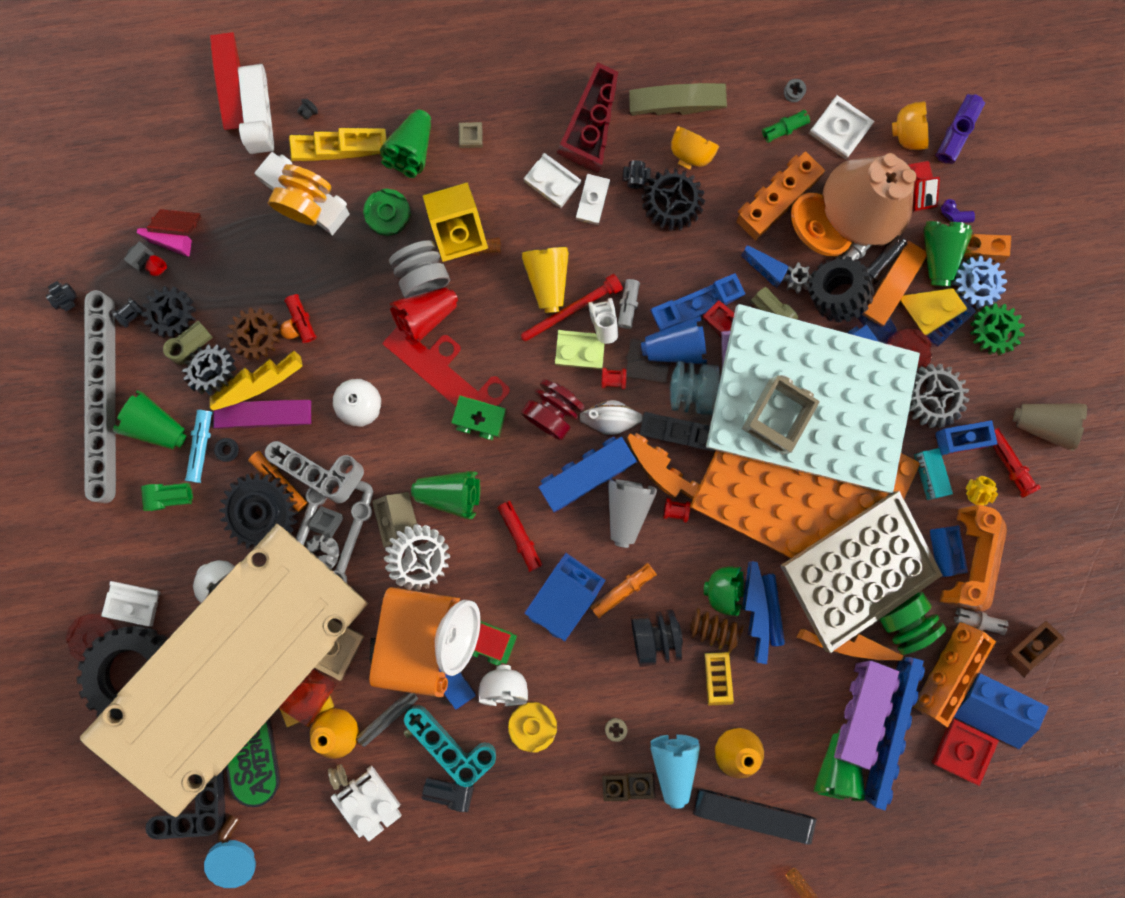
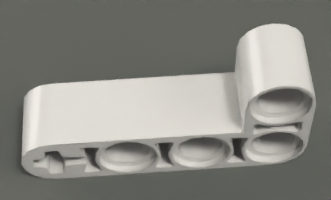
M263 64L238 67L244 123L239 124L242 143L250 154L274 151L268 86Z

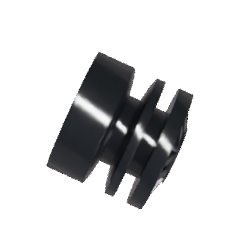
M673 609L666 610V621L663 620L661 611H656V623L652 624L647 613L631 615L633 639L639 667L656 665L657 653L660 652L665 663L670 661L669 651H672L675 662L682 661V633Z

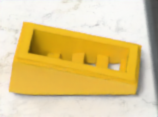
M729 653L704 654L708 705L733 704ZM724 661L725 665L711 666L710 662ZM725 671V676H712L711 672ZM712 682H726V686H713ZM713 692H726L727 696L714 697Z

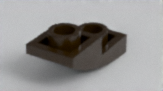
M654 772L620 773L602 776L603 801H628L629 799H654L656 797Z

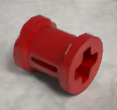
M602 368L601 388L621 387V390H625L626 368H623L621 371Z
M666 498L663 519L667 520L669 517L680 519L687 523L691 503L674 502L670 498Z

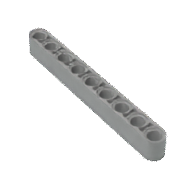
M94 290L85 297V496L90 501L106 504L111 502L116 494V433L113 432V427L116 425L115 317L111 313L115 310V303L101 291ZM103 299L102 306L97 308V303ZM103 322V328L97 331V326ZM103 345L102 353L97 355V349ZM103 368V375L97 378V372ZM103 392V399L97 402L98 394ZM103 415V422L98 426L97 419ZM100 439H103L104 444L98 450L97 443ZM102 462L104 468L102 472L98 474L97 466ZM102 486L104 492L103 495L99 498L97 496V490Z

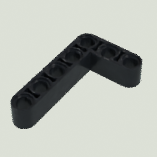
M224 769L216 777L213 776L205 788L196 795L195 809L183 810L177 817L170 815L166 811L155 815L146 823L145 830L147 835L152 839L158 840L209 836L218 831L226 819ZM194 774V784L203 782L200 775ZM207 790L214 794L213 802L207 800ZM207 816H211L215 820V827H210L207 824ZM183 818L188 819L190 822L189 829L183 827ZM158 820L163 821L165 824L164 831L157 827Z

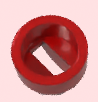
M155 255L150 256L145 264V270L150 271L149 274L151 276H159L167 268L165 261Z

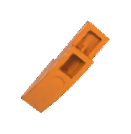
M630 433L626 440L630 451L649 479L673 499L681 492L693 500L700 484L695 481L687 482L682 478L683 474L672 467L670 470L666 467L671 459L667 457L668 453L657 446L654 449L647 444L648 440L637 433L635 436Z

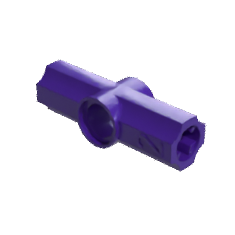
M976 94L966 95L935 154L938 161L944 164L955 163L969 134L974 130L975 122L985 105L982 97ZM957 126L961 127L964 132L959 131Z

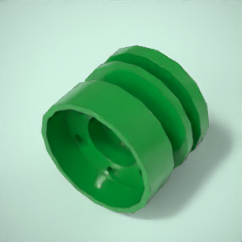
M918 592L879 619L886 632L899 630L892 638V642L900 644L897 649L901 655L910 654L927 647L946 631L943 623H936L939 620L937 614L925 616L932 605L923 592Z

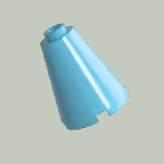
M669 735L656 737L651 740L650 750L664 802L669 804L671 808H682L690 799L700 752L699 740L687 735H677V739H669Z

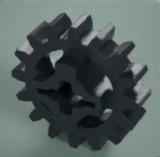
M163 286V292L155 289L154 297L147 296V299L150 301L149 304L142 305L147 309V312L141 314L144 318L148 319L144 324L151 327L150 331L154 334L159 333V336L165 338L168 334L169 337L175 338L176 332L181 335L184 332L183 328L188 329L191 327L188 322L195 321L191 313L196 312V308L190 306L194 301L190 297L187 298L188 294L183 290L179 292V289L173 286L170 291L168 287ZM181 303L183 305V311L180 309Z
M207 344L206 350H202L199 347L196 355L190 353L191 361L186 360L184 362L188 368L182 369V372L186 375L183 379L193 391H197L201 395L206 391L209 395H212L214 389L221 392L220 386H229L227 380L234 379L235 376L231 371L236 370V367L233 364L235 359L225 348L222 349L217 344L212 348L210 344Z

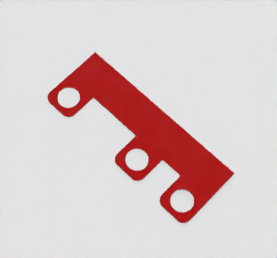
M396 327L382 343L455 406H457L459 395L498 406L510 392L509 387L496 376L489 378L483 387L477 391L453 371L448 365L458 355L461 347L448 335L441 336L429 350L420 342L411 345L404 338L408 334L404 330L399 331ZM450 342L453 345L454 351L450 356L445 357L439 353L441 343ZM493 383H498L503 388V393L498 398H492L488 394V387ZM479 413L478 417H473L477 425H479V422L485 421L482 413Z

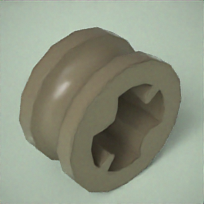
M612 718L605 725V733L611 741L618 742L627 735V726L623 720ZM613 723H618L619 727L623 728V732H619V736H614L613 732L609 731L610 726L614 727Z
M341 764L337 765L336 769H328L329 780L334 790L339 789L340 785L343 787L348 785L347 775Z

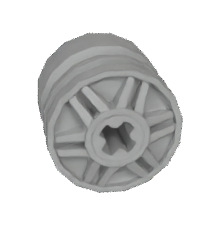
M433 241L413 243L400 249L390 257L389 263L392 269H394V275L401 278L398 284L404 298L443 288L451 281L444 264L438 263L441 257L439 252H436L437 248Z

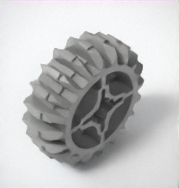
M929 364L926 368L920 367L918 369V373L915 376L909 412L914 411L912 415L913 420L920 417V425L928 422L929 428L935 427L936 424L939 428L945 426V423L948 425L953 424L954 419L958 420L961 418L960 412L966 411L967 408L963 403L969 402V398L963 394L968 393L969 389L962 388L966 380L959 381L957 379L960 375L959 372L951 374L952 367H947L944 370L943 364H938L936 367L933 364ZM927 379L926 392L919 395L920 386ZM941 381L944 382L949 387V389L943 387ZM933 393H934V395H938V396H939V395H944V396L940 397L939 399H938L937 397H933V396L927 397V396H929V395H931V394H933ZM952 397L951 406L945 413V401L947 398ZM922 403L927 404L930 407L931 412L927 410Z

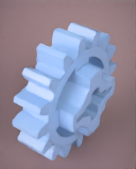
M979 256L976 260L972 257L966 263L963 262L959 266L960 270L957 271L955 276L958 279L953 281L952 285L958 286L955 292L962 294L960 298L962 301L968 300L969 307L976 303L977 309L983 307L984 304L989 307L993 304V301L997 302L1000 300V295L1006 291L1005 288L1001 287L1007 283L1006 279L1001 278L1005 271H998L997 268L1000 264L992 265V258H988L984 262L982 256Z

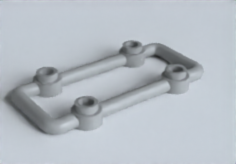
M361 480L355 489L364 493L361 501L355 503L352 507L351 513L354 520L336 570L333 571L346 583L347 576L345 571L363 521L368 520L372 515V508L369 504L373 496V489L370 484ZM309 488L306 493V499L309 504L296 536V540L302 545L305 543L310 529L309 523L313 519L317 507L324 504L327 500L325 496L312 488Z

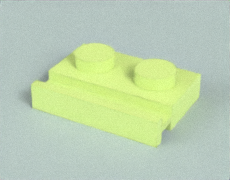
M558 330L556 366L602 370L604 343L598 340L595 333Z

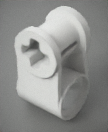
M612 298L595 304L588 302L591 321L594 324L598 340L605 344H610L617 340V318Z

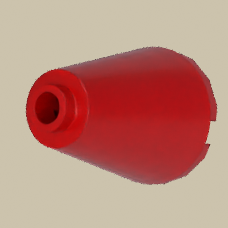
M443 287L395 300L390 303L393 306L390 308V312L399 331L404 330L408 334L404 338L411 345H415L457 307L456 302H458V298L452 289L449 290Z

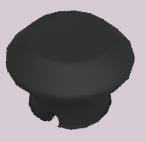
M301 99L302 105L297 109L300 116L306 120L313 114H318L317 107L310 100Z

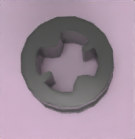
M800 79L790 80L784 88V97L789 102L795 103L800 101L806 93V85ZM794 86L798 88L796 95L792 94Z

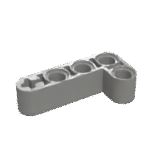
M272 442L265 450V456L271 463L335 503L345 502L364 474L362 465L348 455L339 457L328 472L281 442ZM283 454L287 457L283 460L279 455ZM301 463L300 468L295 471L296 466ZM353 465L352 470L346 473L347 468ZM320 474L319 479L314 482V478ZM339 485L338 491L332 494L333 489Z

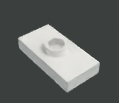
M587 174L576 220L599 225L610 179Z

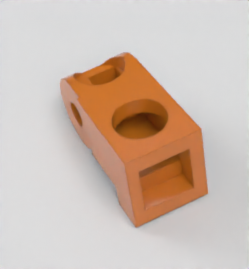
M972 234L963 257L977 259L979 256H982L983 260L992 258L994 262L1004 263L1010 257L1011 236Z

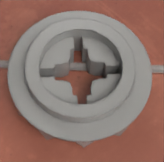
M314 535L311 540L306 541V548L312 554L319 551L320 548L321 551L327 553V555L319 556L318 559L328 568L332 569L339 557V548L336 541L324 535Z

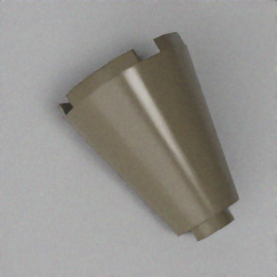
M1081 403L1022 404L1020 408L1015 409L1013 422H1017V428L1067 450L1074 451V449H1077L1084 431L1082 423L1083 419L1086 420L1087 405Z

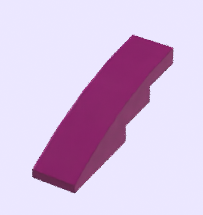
M311 400L240 402L214 410V428L216 429L238 427L275 428L311 424Z

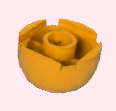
M925 101L908 104L898 113L897 122L892 123L893 137L898 136L899 143L906 149H928V122L926 120L927 110Z
M677 126L671 141V150L673 155L679 159L678 164L687 169H691L692 166H706L712 161L719 148L717 144L707 141L702 136Z

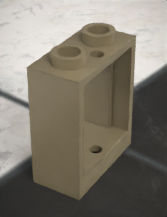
M777 375L769 379L744 423L742 430L782 455L792 453L820 401L814 398V394L804 388L800 389L793 385V381L787 376ZM775 389L803 406L786 437L758 420Z

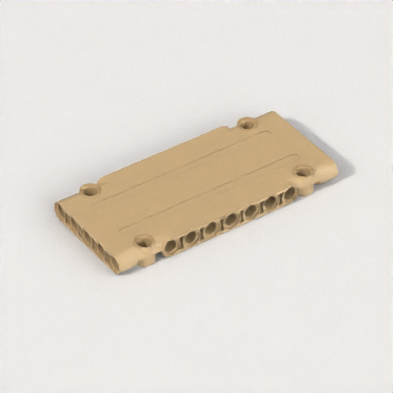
M276 524L117 694L118 696L80 736V739L89 749L170 815L177 817L196 795L205 788L213 776L216 777L330 651L336 639L345 632L346 628L369 603L283 527ZM257 552H261L266 556V563L262 566H258L253 562V555ZM334 618L342 622L341 628L336 631L328 627V622ZM111 709H120L123 713V718H113L111 716ZM198 774L203 782L194 784L190 781L189 776Z

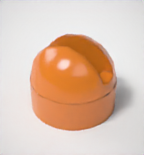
M291 319L281 324L280 333L282 337L294 339L300 336L296 325L292 324Z

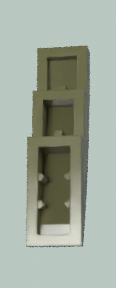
M676 84L629 90L630 113L632 115L655 112L657 115L674 112L686 115L727 108L726 84Z

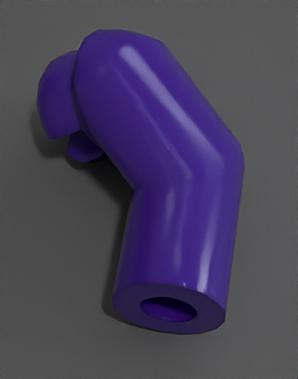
M952 199L944 201L941 206L942 214L950 222L972 223L975 220L974 211H959L956 208L955 201Z

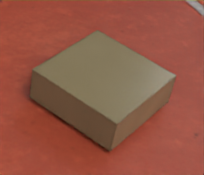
M482 122L459 123L460 148H483Z

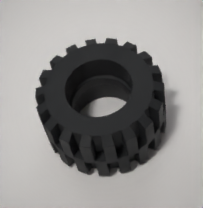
M838 256L836 260H831L830 258L826 260V264L823 265L821 263L817 266L819 270L813 271L811 274L813 279H809L808 284L810 288L808 290L819 314L822 317L825 316L829 321L835 319L836 322L841 323L842 319H845L848 322L854 316L857 319L861 316V311L866 312L869 309L867 304H871L873 301L874 289L864 264L861 265L859 260L855 259L853 261L852 257L846 256L845 259H842L841 256ZM839 285H852L843 294L831 295L833 289Z

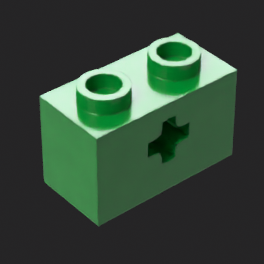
M459 395L452 424L457 426V431L470 434V431L473 430L480 432L479 437L493 441V437H500L507 410L506 408ZM479 413H482L485 421L479 422V425H476L473 417H478Z

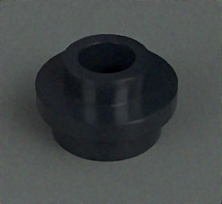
M223 438L216 443L214 452L219 460L231 462L238 456L239 446L233 439ZM230 446L231 452L226 455L224 449Z

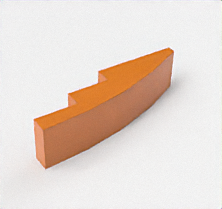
M909 240L907 241L908 245L899 253L872 296V303L867 305L869 309L862 313L863 316L881 327L889 319L926 258V251Z
M800 629L796 638L823 648L817 635ZM857 634L834 650V652L874 660H902L903 658L902 655L860 634Z

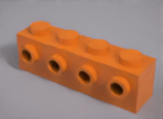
M806 151L800 157L795 155L788 162V168L784 172L780 170L770 180L772 184L768 188L763 186L754 195L756 199L751 204L746 202L739 209L738 213L740 215L736 222L755 241L787 212L800 196L816 184L826 171Z
M960 622L953 631L946 648L941 652L934 669L928 675V679L921 692L918 693L916 704L912 707L930 719L948 727L996 641L984 631Z

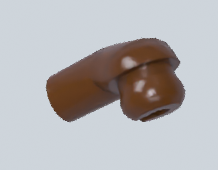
M231 814L218 832V843H228L231 840V834L239 824V819Z

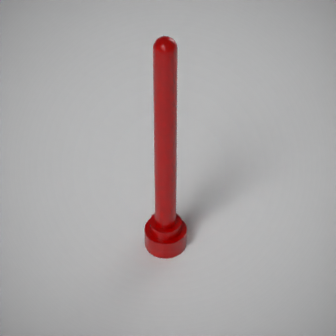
M614 273L606 277V281L603 282L602 286L521 334V339L528 341L587 306L588 302H594L607 293L610 295L623 290V287Z

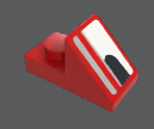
M929 161L908 164L910 169L916 174L913 192V211L937 208L940 177L932 176Z

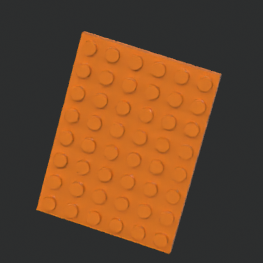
M716 450L689 508L789 558H793L889 494ZM901 453L893 492L900 491L903 499H905L920 464L918 461Z

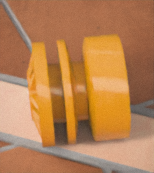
M285 164L282 169L283 175L278 178V182L284 188L275 187L268 204L275 211L292 220L314 226L322 211L315 202H326V195L330 193L331 185L307 169L292 164Z

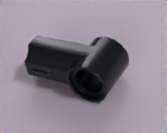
M427 777L422 800L447 805V808L451 810L469 812L474 786L463 787L456 781L447 782Z

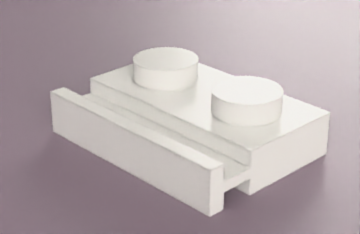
M544 153L542 158L536 162L525 176L524 182L561 209L574 193L577 186L581 184V179Z
M110 581L111 586L109 592H107L102 616L152 626L158 605V596L161 591Z

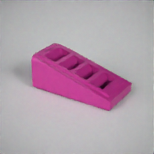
M146 228L137 229V234L146 241L183 256H190L192 240L185 233Z

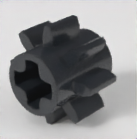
M630 161L628 167H623L622 181L627 182V187L632 189L644 188L645 183H648L650 179L651 168H646V163L643 161Z
M56 281L48 286L50 293L46 294V298L56 310L61 308L68 311L76 306L74 299L78 298L69 283L66 282L62 285V283Z

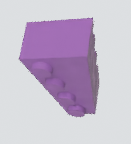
M865 661L855 665L854 671L859 674L855 682H851L850 692H852L853 699L849 701L845 708V719L848 721L847 725L843 724L841 726L834 758L859 768L870 770L871 766H874L877 761L878 752L876 748L878 741H881L884 737V721L891 713L892 703L890 701L892 694L899 687L900 679L898 678L899 671L873 661Z

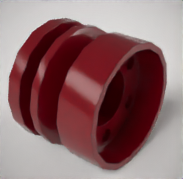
M543 379L540 386L546 392L540 389L534 391L541 402L528 400L520 414L546 434L562 441L571 428L564 418L576 420L578 416L573 410L582 412L585 406L565 387Z

